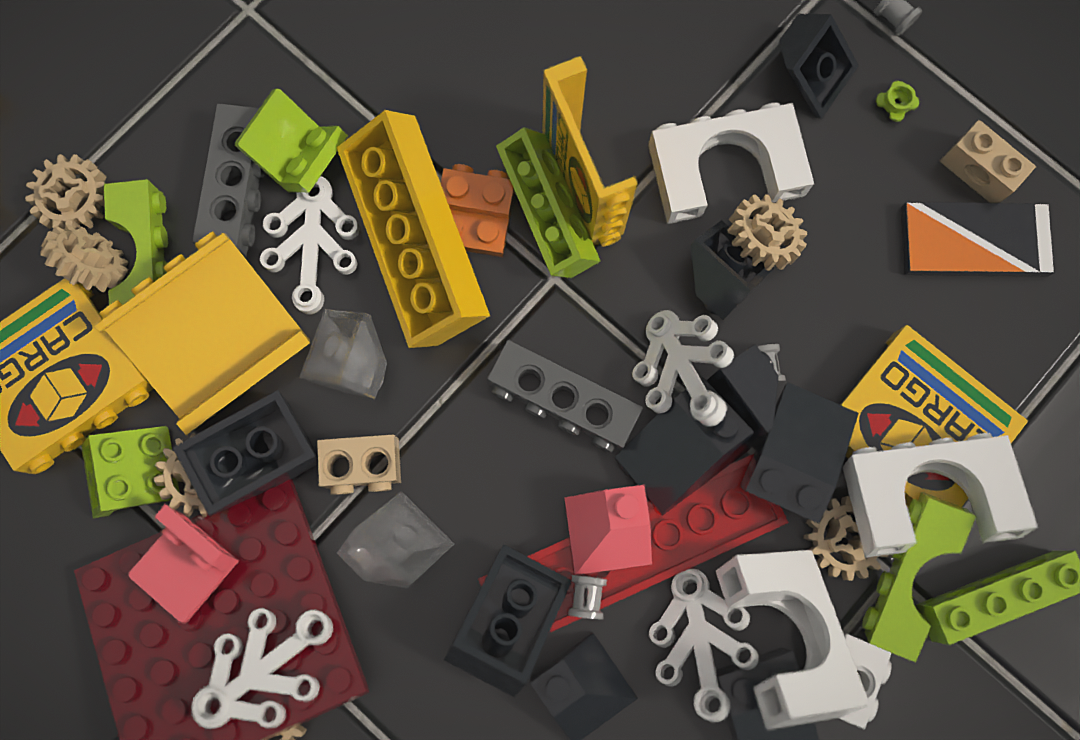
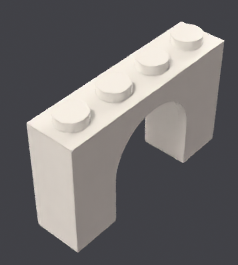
M770 103L764 105L759 110L746 112L743 109L734 110L726 114L725 117L711 119L709 116H703L694 119L689 124L679 126L675 123H668L659 126L651 133L648 146L667 224L703 216L708 204L699 172L698 159L703 152L715 145L734 144L750 151L762 168L768 195L773 203L779 199L784 201L804 197L814 185L793 103L781 106L779 103Z
M981 433L969 437L966 441L954 442L953 438H941L930 442L929 445L915 447L914 443L908 442L895 445L891 450L878 452L874 447H867L853 452V455L842 467L865 558L905 553L916 543L905 502L904 490L907 478L922 472L944 475L956 482L964 490L971 503L973 513L976 515L975 520L982 543L1022 538L1038 527L1008 435L992 437L991 433Z
M812 550L736 555L716 570L727 608L757 605L777 608L790 617L797 625L806 645L807 660L803 671L775 675L754 687L767 730L845 717L870 705Z

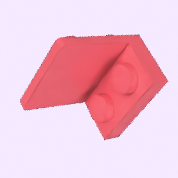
M165 504L154 516L166 526L161 531V537L133 567L128 576L181 623H187L239 560L186 515Z

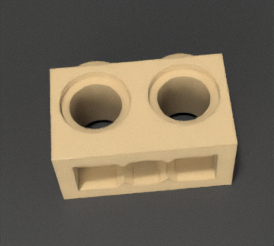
M394 434L317 440L319 486L326 489L330 488L331 495L354 493L355 486H368L369 492L392 490L391 484L401 483L399 438ZM377 455H386L388 459L387 469L381 474H373L370 469L371 460ZM346 457L350 463L349 471L342 477H336L333 473V464L337 459Z

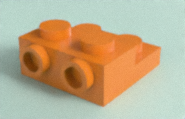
M463 164L453 165L452 170L443 168L440 184L465 250L503 257L515 190L508 174L499 170H490L488 175L475 174L473 168Z

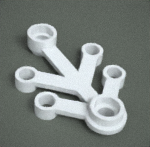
M322 176L313 186V188H320L318 195L311 197L308 196V193L296 192L297 198L279 214L270 213L263 220V227L270 236L278 238L286 233L287 226L305 212L304 225L276 249L267 248L260 256V262L266 270L278 272L284 267L285 261L303 246L300 285L293 291L292 301L296 308L304 314H314L324 304L323 293L316 286L319 246L333 260L334 266L341 274H351L357 268V260L353 253L343 250L320 226L322 211L336 224V230L343 239H354L359 233V225L356 219L350 215H345L332 201L333 189L328 180ZM273 221H281V226L277 230H270V224ZM345 223L354 224L350 232L342 231V226ZM270 256H278L276 264L267 265V260ZM344 257L351 258V264L345 268L340 267V260ZM311 291V300L302 302V293Z
M663 310L656 313L649 320L646 327V337L650 340V345L645 360L639 362L634 367L632 376L635 381L644 387L654 384L658 378V370L656 368L663 349H666L668 356L658 387L651 389L645 399L646 405L656 413H664L671 407V394L679 373L692 398L690 408L693 417L705 426H714L724 418L726 414L724 400L714 392L706 390L691 362L712 363L718 368H723L733 360V350L723 341H715L709 347L681 345L678 340L680 336H696L701 341L713 339L718 332V325L709 316L701 315L694 321H679L675 313ZM708 325L707 328L704 331H702L703 327ZM723 351L722 355L716 358L718 353ZM662 396L660 402L656 404L657 400Z
M689 568L676 574L673 578L671 591L674 599L659 622L654 623L649 630V637L653 643L663 648L670 646L675 640L673 628L687 610L689 624L667 659L658 664L656 677L666 686L677 685L682 679L681 667L694 648L701 689L697 692L694 699L695 709L702 718L710 722H719L728 715L730 700L719 689L710 643L731 656L733 662L743 670L753 669L757 665L759 657L757 651L751 645L737 642L705 621L702 605L722 615L725 623L736 631L743 630L748 626L750 616L743 607L727 608L726 601L710 591L709 580L705 574L698 569ZM690 583H697V590L693 594H687V586ZM735 611H741L743 614L742 620L739 623H731V615ZM666 628L667 637L662 641H658V631ZM743 650H750L751 659L747 663H740L739 654ZM672 666L674 668V676L669 680H665L664 671L667 667ZM714 698H718L721 702L720 709L715 713H711L709 702Z
M263 608L256 609L251 613L248 620L250 633L240 676L229 684L232 660L239 657L242 653L243 643L238 636L232 634L221 635L214 645L216 658L210 684L198 692L192 704V713L196 722L206 728H217L224 725L230 718L257 721L261 726L268 728L279 726L285 718V709L280 703L267 701L261 705H255L236 700L250 689L289 694L300 701L313 700L319 692V683L314 677L300 675L293 678L271 675V673L309 644L321 645L325 643L333 631L331 619L326 614L317 610L305 612L297 622L296 633L262 658L267 634L272 632L276 626V616L269 610ZM266 614L268 623L264 628L259 629L257 620L261 615ZM321 622L323 624L322 633L318 636H313L311 633L313 624ZM228 640H232L234 642L233 651L226 655L223 650L224 644ZM308 680L311 684V690L306 696H302L299 692L300 684ZM214 699H218L221 706L219 711L213 715L210 711V704ZM273 706L276 709L277 715L269 723L265 718V713L269 707Z

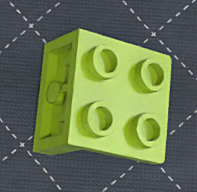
M273 89L238 137L235 146L287 192L309 193L338 151L337 147L345 141L348 135L339 126L319 127L280 89Z
M161 426L89 435L81 445L93 518L109 516L118 509L172 500V497L162 500L159 492L166 486H157L154 482L155 477L164 474L157 470L156 462H167L168 459L165 457L163 450L165 448L172 450L168 427ZM172 478L173 486L179 492L178 481Z

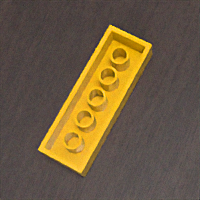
M384 110L340 144L337 150L408 347L438 346L488 318L490 314L416 117Z

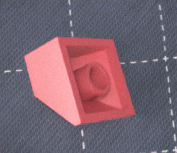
M644 485L602 490L564 498L575 575L652 565L651 530Z

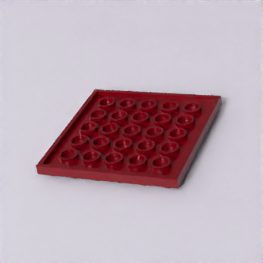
M292 479L213 516H208L207 514L206 517H202L200 514L190 519L239 560V562L187 623H181L128 576L133 567L161 537V532L74 570L120 740H268L370 692ZM263 608L269 610L276 616V626L272 632L267 634L262 658L296 633L297 622L305 612L317 610L326 614L331 619L333 631L325 643L321 645L309 644L271 673V675L293 678L300 675L314 677L319 683V692L313 700L300 701L295 699L293 695L250 689L236 700L255 705H261L267 701L280 703L285 709V718L279 726L268 728L261 726L257 721L230 718L224 725L217 728H206L196 722L192 713V704L198 692L210 684L216 658L214 645L221 635L232 634L238 636L243 643L242 653L239 657L232 660L229 684L240 676L250 633L248 620L251 613L256 609ZM266 614L261 615L257 620L259 629L264 628L268 623ZM316 622L311 628V633L313 636L320 635L323 631V624ZM228 640L224 644L223 650L226 655L233 651L234 642L232 640ZM308 680L303 681L299 687L300 694L306 696L311 690V684ZM214 699L210 704V711L213 715L219 711L221 706L218 699ZM273 706L269 707L265 713V718L269 723L277 715L276 709Z

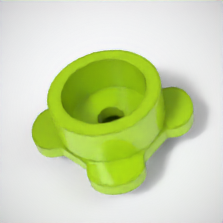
M895 81L886 93H880L877 96L876 103L879 107L886 109L892 121L899 122L904 119L905 113L909 110H915L919 106V99L910 85L901 81ZM895 99H898L901 103L897 104Z

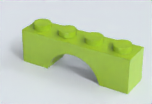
M148 179L104 184L105 219L120 231L130 233L135 241L137 251L135 265L131 273L119 285L108 290L109 305L117 300L122 305L135 296L131 290L148 277H151L155 282L167 273L163 266L167 264L164 261V248L168 246V235L162 224V213L166 212V200L163 192L159 191Z
M921 492L919 500L913 499L908 507L916 543L905 553L891 554V557L895 559L890 571H884L880 576L876 592L880 595L875 608L870 606L867 609L862 622V628L866 629L865 635L869 644L913 662L917 661L931 627L924 615L915 608L913 603L912 584L916 573L923 564L936 556L947 553H961L976 518V515L968 509Z

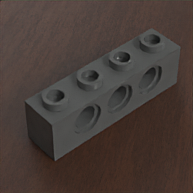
M217 104L193 236L194 244L212 231L217 236L226 233L242 255L247 257L248 246H252L254 243L255 227L252 224L254 212H258L261 203V194L258 190L260 177L263 178L266 172L242 151L235 152V142L259 108ZM242 176L241 181L237 185L229 186L230 181L234 177ZM236 210V214L231 220L223 221V217L228 211Z
M507 340L487 379L489 386L493 387L491 393L510 403L515 398L527 404L525 410L541 419H545L546 415L560 421L558 427L575 436L582 432L593 438L591 443L594 446L609 453H612L613 449L618 451L623 449L643 409L642 406L510 340ZM528 374L535 375L540 380L539 387L534 391L523 390L519 385V381L523 376ZM558 391H567L573 397V404L568 408H559L552 401L553 395ZM593 407L601 408L606 414V422L602 425L591 424L586 418L587 410Z

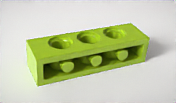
M524 127L498 144L496 148L550 275L573 278L601 262L546 135Z
M1051 551L916 604V607L931 626L928 632L930 640L951 645L1080 594V559L1076 551Z

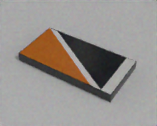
M905 202L902 205L905 275L1050 276L1055 273L1049 204Z

